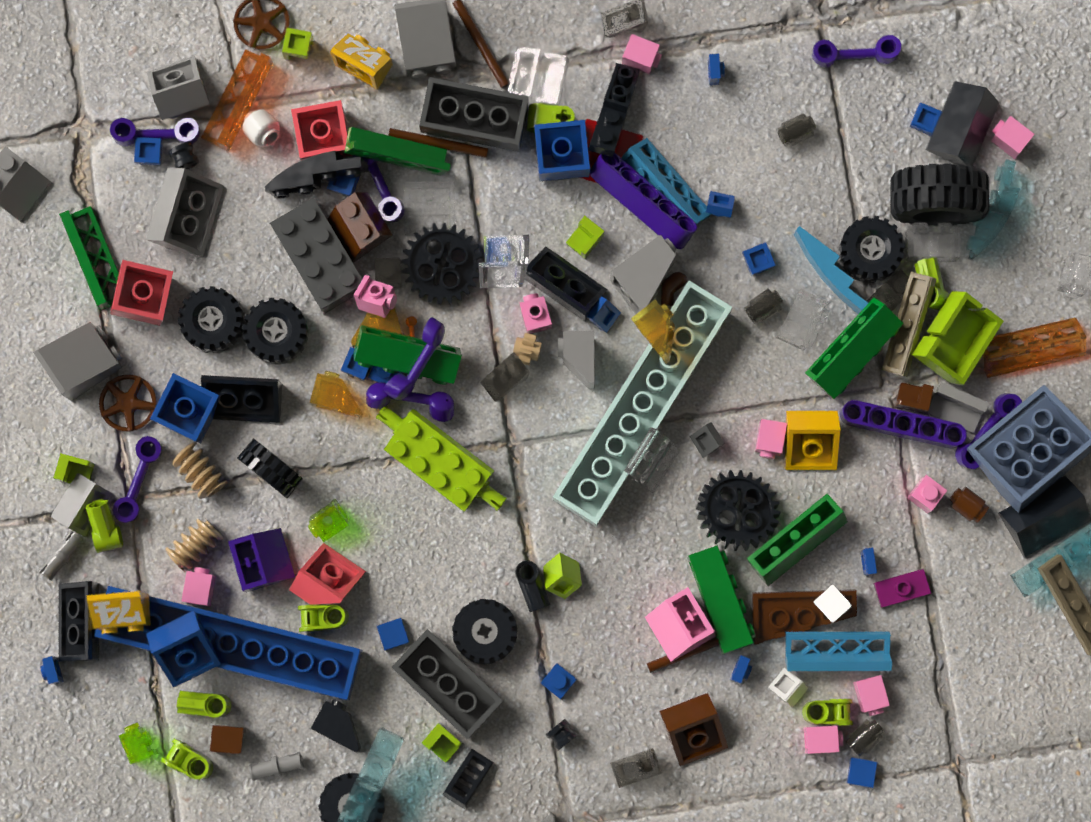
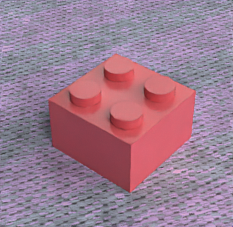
M341 100L291 109L301 161L330 151H337L343 158L352 156L351 154L344 153L348 129Z
M122 260L110 315L160 326L165 313L173 271Z

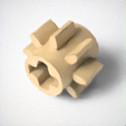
M525 333L524 338H516L513 356L518 357V363L530 366L531 360L538 361L542 343L536 341L537 335Z

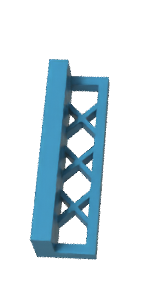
M648 138L630 147L621 157V159L693 219L696 225L711 215L706 213L707 206ZM644 148L651 157L646 156L641 149ZM658 168L662 169L667 176L662 175ZM675 187L679 188L683 192V195L679 194L675 190ZM691 206L696 207V209L701 213V215L698 216L691 208Z
M786 632L785 663L787 671H892V659L890 656L891 634L890 632ZM884 639V651H873L867 646L873 640ZM792 640H803L808 644L802 651H791ZM821 640H829L834 644L827 651H821L816 647ZM847 640H856L860 644L853 651H847L842 647Z

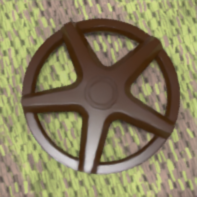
M244 0L239 5L233 18L235 33L242 43L253 49L263 50L278 45L285 38L286 29L290 25V18L286 7L281 1L268 0L279 6L269 12H264L260 0ZM252 2L254 15L252 17H239L244 7ZM282 13L285 16L283 33L272 24V21ZM238 25L253 27L250 42L241 35ZM267 32L277 38L271 44L257 45L262 33Z
M121 375L106 383L100 394L99 409L101 416L114 429L125 432L138 430L151 420L150 418L156 408V395L151 385L139 376ZM121 380H135L128 392H123L115 385V383ZM142 384L149 390L152 403L137 398ZM109 390L117 399V403L105 410L104 399ZM137 409L151 410L148 417L142 423L135 426L134 412ZM123 412L127 427L116 425L108 417Z

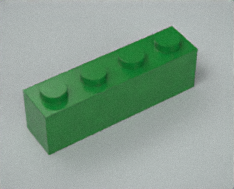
M873 298L811 365L805 374L825 393L835 399L845 391L852 379L863 371L864 366L879 354L884 344L898 333L899 328L904 323L884 303Z
M361 325L353 353L354 361L366 368L377 366L382 367L388 373L396 374L399 371L409 374L426 343L419 338ZM440 344L436 347L418 379L425 377L432 379L433 382L440 385L454 384L462 357L460 348Z
M827 493L747 558L752 569L767 586H770L848 522L844 511Z
M718 545L688 555L689 565L716 638L719 640L718 643L722 655L752 645V638L756 637L752 624H746L743 614L747 613L742 598L737 599L734 590L738 587L733 574L728 575L725 565H728L729 562L725 551H719Z

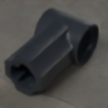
M528 560L520 562L515 568V577L518 580L529 613L551 605L536 564ZM523 565H530L534 570V574L529 580L521 578L519 570Z

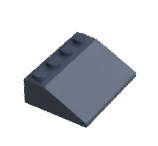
M1043 385L971 444L967 450L1000 495L1019 513L1091 453V431Z

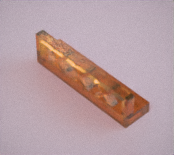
M245 49L201 136L202 140L228 152L230 151L244 123V118L249 113L273 65L270 56L263 53L259 56ZM248 58L257 61L250 74H246L244 68ZM246 80L241 94L235 96L233 91L235 84ZM234 102L235 106L230 116L224 119L222 113L224 106ZM224 125L218 140L209 136L214 127Z
M1075 317L994 336L989 346L995 345L1000 347V349L993 351L986 349L982 355L984 358V372L987 378L1086 356V335ZM1072 327L1075 332L1071 333L1061 332L1063 329ZM1041 334H1046L1050 336L1049 338L1045 339L1037 338V336ZM1015 340L1025 341V343L1019 345L1012 342Z

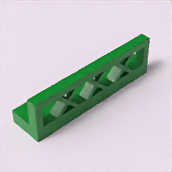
M355 127L348 128L344 153L439 176L450 171L451 165L445 162L446 149Z
M89 206L75 213H71L69 210L60 213V218L97 307L101 310L111 307L113 298L108 300L105 291L109 282L117 284L119 271L93 208ZM89 214L92 223L87 232L78 227L76 219ZM94 228H95V231H96L97 235L92 234ZM81 233L86 235L85 239H83ZM90 237L100 240L101 247L98 254L89 252L86 247ZM103 251L107 258L102 257ZM90 256L95 257L94 263ZM99 260L108 262L111 267L107 277L97 274L96 267ZM113 274H114V277H115L116 281H114V280L111 279V277H112ZM100 279L105 280L103 286Z

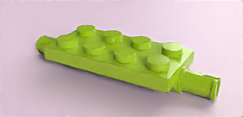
M384 406L380 410V414L376 416V419H379L392 429L394 434L383 449L464 512L469 508L474 499L479 497L496 511L502 507L503 502L507 498L489 485L490 482L488 480L494 472L492 468L415 409L410 410L405 418H401L388 406Z

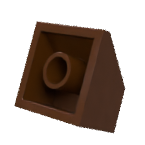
M368 192L353 193L336 205L327 219L352 263L393 236Z
M708 693L659 711L680 767L728 748L718 713Z

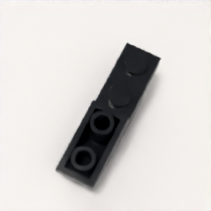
M616 63L588 151L613 158L640 69Z
M337 151L321 153L297 162L282 171L265 186V192L271 194L276 199L288 198L291 193H298L299 195L313 194V190L321 189V180L325 182L335 181L337 176L344 175L347 178L360 177L361 173L369 172L368 162L362 157L343 159V156Z

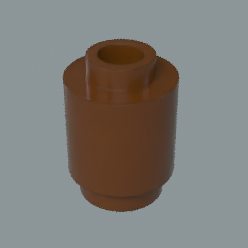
M966 486L962 490L958 487L949 499L952 501L950 506L967 520H973L976 523L983 518L989 509V506L985 504L986 501Z

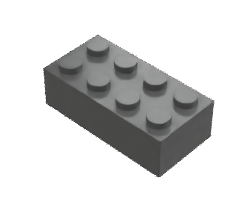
M429 77L419 123L420 132L519 152L529 107V96Z
M314 197L270 222L274 232L323 314L354 297V293L363 279Z
M428 629L391 667L467 740L504 702Z

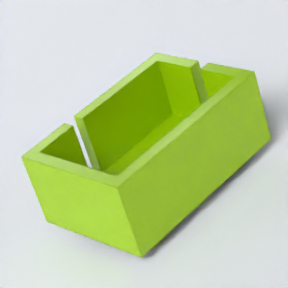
M952 291L928 328L927 332L930 335L923 336L912 356L948 383L964 385L1004 321L988 308H982L983 304L967 292Z

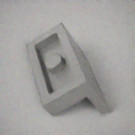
M940 383L934 393L927 414L937 419L961 424L967 432L974 433L989 403L945 383Z
M78 473L51 517L85 537L91 528L86 505L100 499L108 500L112 493Z

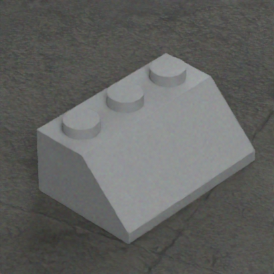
M167 168L146 240L168 249L203 257L224 185L185 168Z

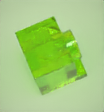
M333 499L331 503L310 516L308 527L314 537H320L325 542L348 527L350 518L338 501ZM329 516L331 517L332 522L325 523L323 521V518Z
M138 722L123 728L125 733L119 735L130 765L159 754L157 749L151 750L152 738L148 730L144 731Z

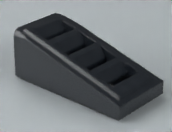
M471 749L444 790L443 796L465 809L494 762ZM471 759L483 766V770L481 771L471 765ZM465 769L477 775L478 778L475 780L464 773ZM461 778L471 784L472 787L469 789L458 782V780ZM455 787L466 794L465 798L452 791Z

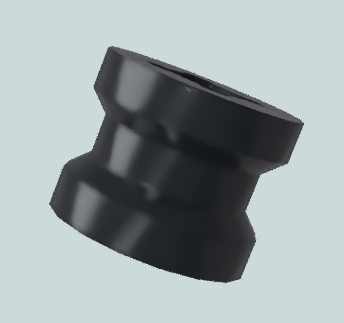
M191 142L179 144L169 150L170 157L175 160V168H185L188 170L200 162L198 157L193 154L194 147Z
M564 719L545 735L548 739H552L555 742V748L559 751L578 734L568 727V721Z

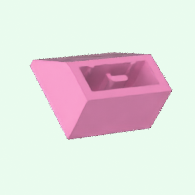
M688 587L665 600L645 617L670 662L716 637L713 628Z

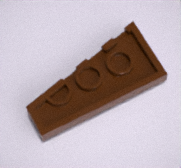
M826 590L752 592L753 629L756 636L753 638V644L756 645L771 639L785 637L786 632H803L814 627L831 624L832 622L813 602ZM838 590L852 606L835 622L856 617L857 590Z

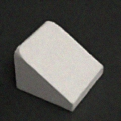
M833 584L813 601L832 623L852 606Z
M786 668L779 673L768 687L790 707H793L808 689L799 678L790 671H787Z

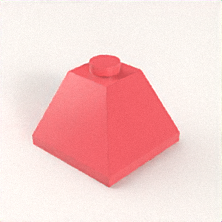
M323 543L299 570L289 591L310 605L341 603L366 571Z

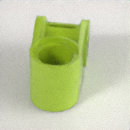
M531 103L528 109L527 131L535 133V124L561 122L560 120H562L563 116H567L568 120L566 122L575 121V114L568 106Z
M315 604L298 606V610L301 611V627L299 632L339 629L344 627L349 619L347 610L339 605ZM338 609L342 614L340 622L333 624L329 618L330 613Z
M853 699L809 701L802 709V716L810 724L853 725V721L850 718V704L853 703ZM813 705L819 706L822 712L817 720L811 718L809 713Z
M174 738L170 751L166 757L161 759V762L195 780L210 777L214 770L212 761L188 744ZM199 760L205 764V771L201 775H197L194 771V765Z

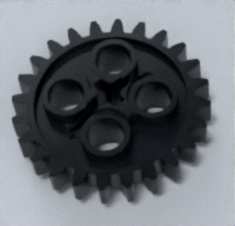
M443 222L441 229H438L436 224L433 223L432 231H429L424 226V234L422 236L417 232L414 233L417 239L416 242L407 241L411 250L403 249V253L408 258L402 259L401 263L408 265V268L403 269L402 274H410L405 283H414L411 292L419 289V299L428 295V303L437 298L438 304L441 305L443 299L446 298L449 305H451L452 297L454 296L459 301H462L460 293L464 292L469 296L470 291L468 287H477L473 279L482 277L481 274L476 272V269L483 268V264L476 262V260L483 257L482 254H475L479 244H470L474 237L469 236L465 238L466 229H462L457 233L456 224L450 230L447 229L446 222ZM438 242L441 245L440 252L438 254L429 253L427 251L429 243ZM449 242L451 247L446 257V263L449 266L443 267L439 283L434 285L433 282L438 272V264L435 262L442 260L445 246ZM457 249L464 251L465 259L462 262L453 261L451 258L453 251ZM425 265L433 269V275L427 279L419 275L420 268ZM449 273L456 275L458 279L457 283L451 287L443 283L444 276Z
M729 470L727 477L719 473L717 480L712 477L709 485H704L703 493L699 494L698 500L700 502H698L696 510L701 512L698 513L697 519L704 520L700 528L709 529L706 535L707 538L713 535L716 536L714 544L719 543L721 540L724 541V549L729 544H733L734 551H737L739 545H742L743 549L748 551L750 543L756 549L760 544L759 540L765 544L768 536L773 535L774 528L779 523L777 518H779L781 511L776 509L780 502L772 501L776 492L768 493L770 484L762 486L760 484L762 477L753 480L752 472L747 477H743L742 470L739 471L737 476H734L732 470ZM737 490L741 491V499L739 504V513H741V515L738 520L739 531L735 529V523L737 520L738 513L737 508H735L738 502ZM721 494L730 496L732 500H724ZM746 497L754 498L757 503L749 502ZM719 518H727L730 524L722 523ZM750 520L754 522L756 526H748L745 521Z

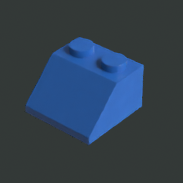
M585 120L534 125L539 182L590 176Z
M173 373L150 419L201 444L212 423L220 396Z
M194 611L146 633L151 653L173 688L221 665L206 630Z

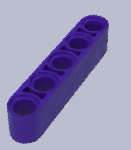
M614 153L613 158L602 154L599 155L590 169L591 177L657 235H661L664 240L668 238L676 249H683L697 230V225L693 219L617 154Z
M858 400L847 402L840 411L841 421L848 426L944 448H956L967 437V432L961 424ZM848 407H854L858 410V419H851L847 416L846 410ZM873 413H880L883 416L884 423L882 425L874 424L872 421ZM899 418L908 421L909 428L907 431H902L898 428L897 420ZM923 424H929L933 427V436H926L922 432ZM948 430H955L958 433V442H952L948 439Z

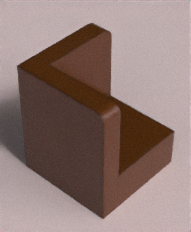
M901 383L895 408L926 414L929 411L934 386L923 384L920 387Z
M212 725L210 751L240 754L242 752L243 735L246 733L247 728Z

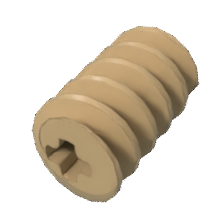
M193 442L178 453L172 464L174 467L181 466L179 473L181 475L187 474L185 481L187 483L194 482L191 489L193 491L200 490L197 496L199 499H204L219 492L228 482H218L222 474H212L216 466H205L209 458L200 459L199 456L203 450L194 451L193 448L197 442Z
M199 519L196 520L198 529L189 526L190 536L184 533L180 534L183 543L174 540L175 550L168 547L165 548L168 556L183 572H185L183 566L189 569L193 568L191 559L197 562L201 561L198 552L204 555L208 554L206 545L212 548L216 547L214 538L220 541L224 539L207 519L205 522Z

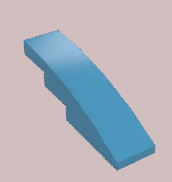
M799 226L794 236L807 260L838 298L859 314L868 302L849 289L854 279L835 266L840 256Z

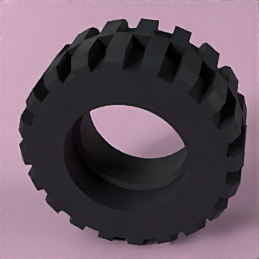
M964 164L916 165L915 167L900 169L890 179L891 215L896 221L922 226H953L983 220L989 213V176L981 168L971 165L965 166Z

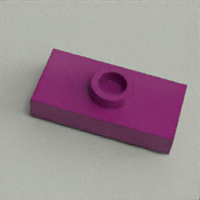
M924 569L873 583L880 608L931 594Z

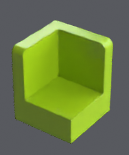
M287 28L282 49L284 59L290 60L291 56L308 59L310 45L314 43L312 32Z
M584 216L578 223V228L566 241V244L585 259L604 237L605 231L588 217Z
M60 453L53 478L71 484L76 474L79 473L91 480L95 464L88 460Z
M558 553L543 566L545 589L566 599L582 586L578 561Z
M440 723L422 741V744L427 749L434 752L444 762H447L463 744Z

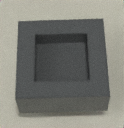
M712 422L689 436L702 458L725 444Z

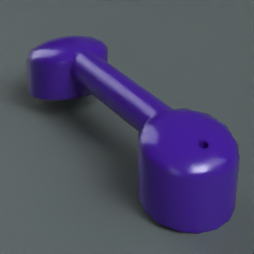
M893 35L881 37L876 43L875 48L837 50L831 41L819 40L813 47L812 57L815 63L821 67H830L836 60L875 58L882 64H890L897 60L902 45L900 40Z
M118 118L112 122L110 134L118 145L124 147L135 144L136 138L177 139L181 144L185 142L193 144L200 137V128L194 119L184 118L176 124L175 129L137 130L129 119Z
M363 158L368 162L369 172L382 197L378 205V211L385 221L390 223L398 222L405 214L403 202L392 197L377 165L378 161Z
M433 317L427 321L422 333V341L426 343V346L408 376L398 373L392 377L384 386L383 392L395 400H402L413 391L417 379L436 347L441 344L444 338L445 327L440 321Z
M374 383L367 389L366 403L369 407L374 409L383 408L390 403L391 399H394L383 392V388L387 383ZM438 391L431 395L411 392L406 398L401 400L429 405L431 417L440 422L450 421L454 416V400L445 392Z
M1004 393L995 399L993 404L994 413L970 443H962L957 447L955 457L960 466L968 469L980 467L967 448L1022 403L1019 396Z
M142 437L136 444V455L139 457L140 462L127 496L118 499L113 505V515L121 522H132L139 515L140 509L136 502L149 464L157 461L162 454L161 444L154 437Z

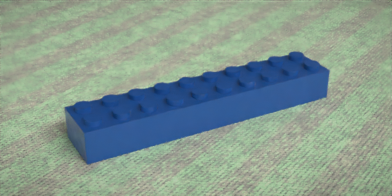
M108 586L106 594L131 591ZM149 596L151 625L144 626V631L128 632V627L117 628L118 633L102 634L101 629H96L94 637L151 651L146 633L194 611L205 628L220 660L221 665L217 666L218 668L345 700H350L363 651L359 648Z

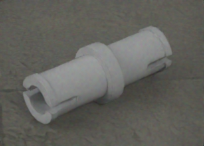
M70 530L60 545L52 549V555L38 571L52 581L64 563L68 564L70 561L69 557L83 539Z
M297 752L279 758L273 756L271 760L249 764L251 779L255 781L272 775L279 777L284 772L304 768L301 753Z

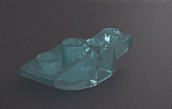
M1006 159L1001 166L998 165L996 168L994 180L998 182L996 190L992 189L989 196V205H992L989 206V213L983 220L972 222V226H976L974 236H969L966 250L970 251L968 257L970 259H974L984 251L996 238L1011 215L1020 188L1010 186L1015 169V161Z
M1091 523L1010 575L1024 597L1046 584L1037 568L1055 555H1062L1069 568L1091 555Z
M382 727L379 729L337 822L368 821L405 738Z

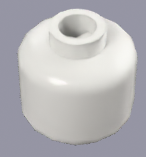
M258 109L249 112L245 116L242 130L253 144L258 147H267L278 140L280 125L269 112L264 109Z

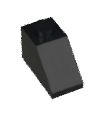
M333 699L332 702L325 701L310 729L359 753L361 746L351 713L345 710L347 705L336 699Z

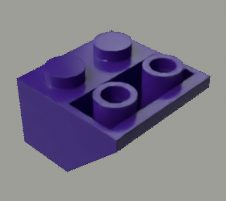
M281 528L253 533L228 541L243 592L247 593L296 578Z

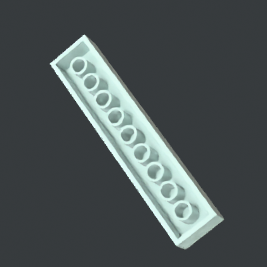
M687 282L553 496L555 502L597 527L733 308L732 306L693 282Z

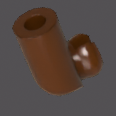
M674 272L663 281L661 285V305H674V292L687 283V277L684 273Z

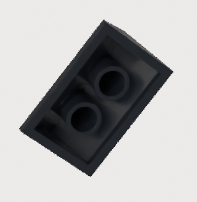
M955 81L925 150L953 164L973 166L998 108V100L987 87Z
M547 246L522 271L523 279L584 322L597 301L608 290Z
M201 375V387L220 396L213 417L214 420L280 423L283 384L279 379Z
M1066 475L1056 481L1021 512L1018 513L1010 506L998 513L1024 558L1091 521L1084 495Z
M82 581L59 584L58 661H99V638L94 637L96 629L93 628L87 603L88 595H99V583Z

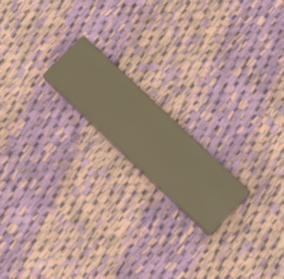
M910 272L897 316L904 324L899 328L898 333L890 339L882 370L904 377L908 376L913 360L912 354L919 340L936 278Z
M1057 554L1037 569L1087 655L1091 656V605L1063 556Z

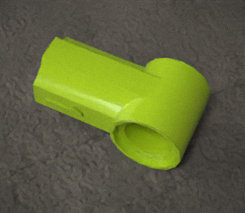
M933 257L919 260L915 264L916 273L936 278L932 293L933 295L936 292V299L932 302L931 296L928 308L940 310L949 297V293L943 286L938 259Z
M100 499L86 505V511L93 530L92 539L96 552L101 553L123 547L121 530L118 524L115 525L108 500Z
M180 691L176 707L177 713L216 718L228 715L231 711L232 703L230 698L224 694ZM217 698L223 703V709L219 713H216L212 708L213 701Z

